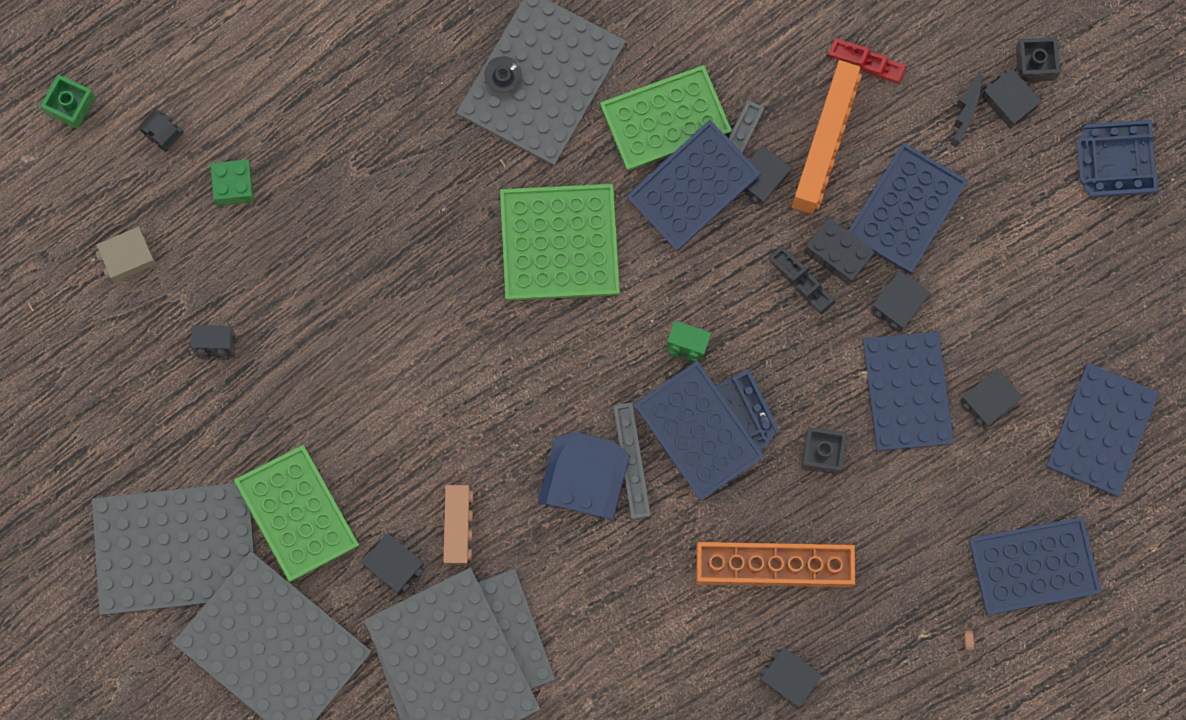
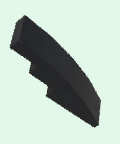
M980 71L957 105L962 112L954 124L959 130L954 136L951 145L956 148L968 129L977 106L982 81V72Z
M783 246L768 257L784 278L821 315L835 304V299L808 273V269Z

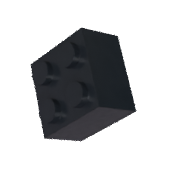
M1057 38L1020 39L1016 45L1018 75L1024 82L1055 81L1060 74Z
M192 325L191 349L199 359L218 357L220 360H229V357H235L236 334L231 326Z
M808 427L805 435L801 469L839 475L843 466L847 433Z

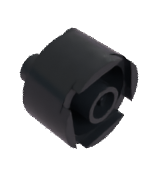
M157 108L152 110L138 126L139 130L164 152H167L184 133L179 126H174L171 123L172 119L167 114L160 112Z

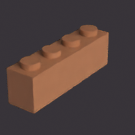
M446 485L444 565L468 566V561H472V549H468V541H472V529H469V522H473V510H469V503H473V491H470L469 485Z

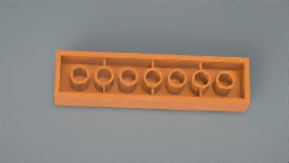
M841 60L838 62L791 208L813 214L815 209L819 210L829 180L827 175H830L862 76L859 73L860 66Z
M697 542L696 584L853 587L855 585V545Z

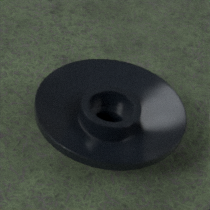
M500 56L492 59L487 64L484 77L487 85L494 91L509 92L519 85L522 71L520 65L514 59ZM505 74L507 77L501 79L500 75Z

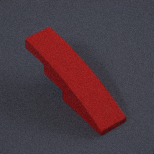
M836 38L828 54L838 61L841 60L860 66V70L897 84L901 83L907 69L906 65L891 61L887 56L870 52V49Z

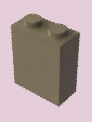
M139 226L96 244L99 250L96 251L97 257L106 266L103 268L107 279L111 278L114 283L156 265Z

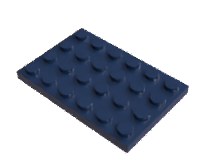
M709 120L631 191L627 198L678 252L761 176V173L722 131Z
M903 142L848 232L875 251V254L911 274L968 180Z
M939 331L863 338L862 343L876 452L953 445L954 440Z
M698 361L634 404L641 417L700 501L764 457Z
M1087 363L1051 451L1046 468L1112 496L1119 497L1159 392Z
M1083 517L969 539L986 616L1102 593Z

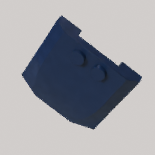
M1152 120L1085 124L1077 142L1079 180L1090 198L1158 193Z
M748 369L716 385V388L759 450L769 444L779 429Z
M577 432L555 437L538 503L614 521L630 455L612 440Z

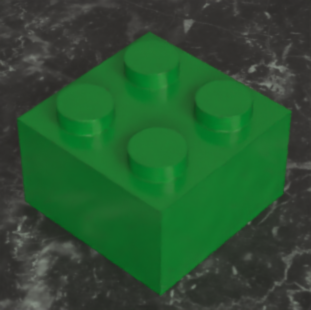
M58 74L40 107L46 115L78 129L96 97L91 89Z
M249 159L211 163L213 199L216 206L254 202L252 167Z
M674 321L665 351H668V354L674 357H686V360L692 363L696 361L702 363L711 332Z

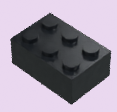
M828 218L804 251V253L848 286L851 285L867 265L875 252L831 218Z

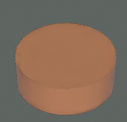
M972 630L964 631L966 650H974Z

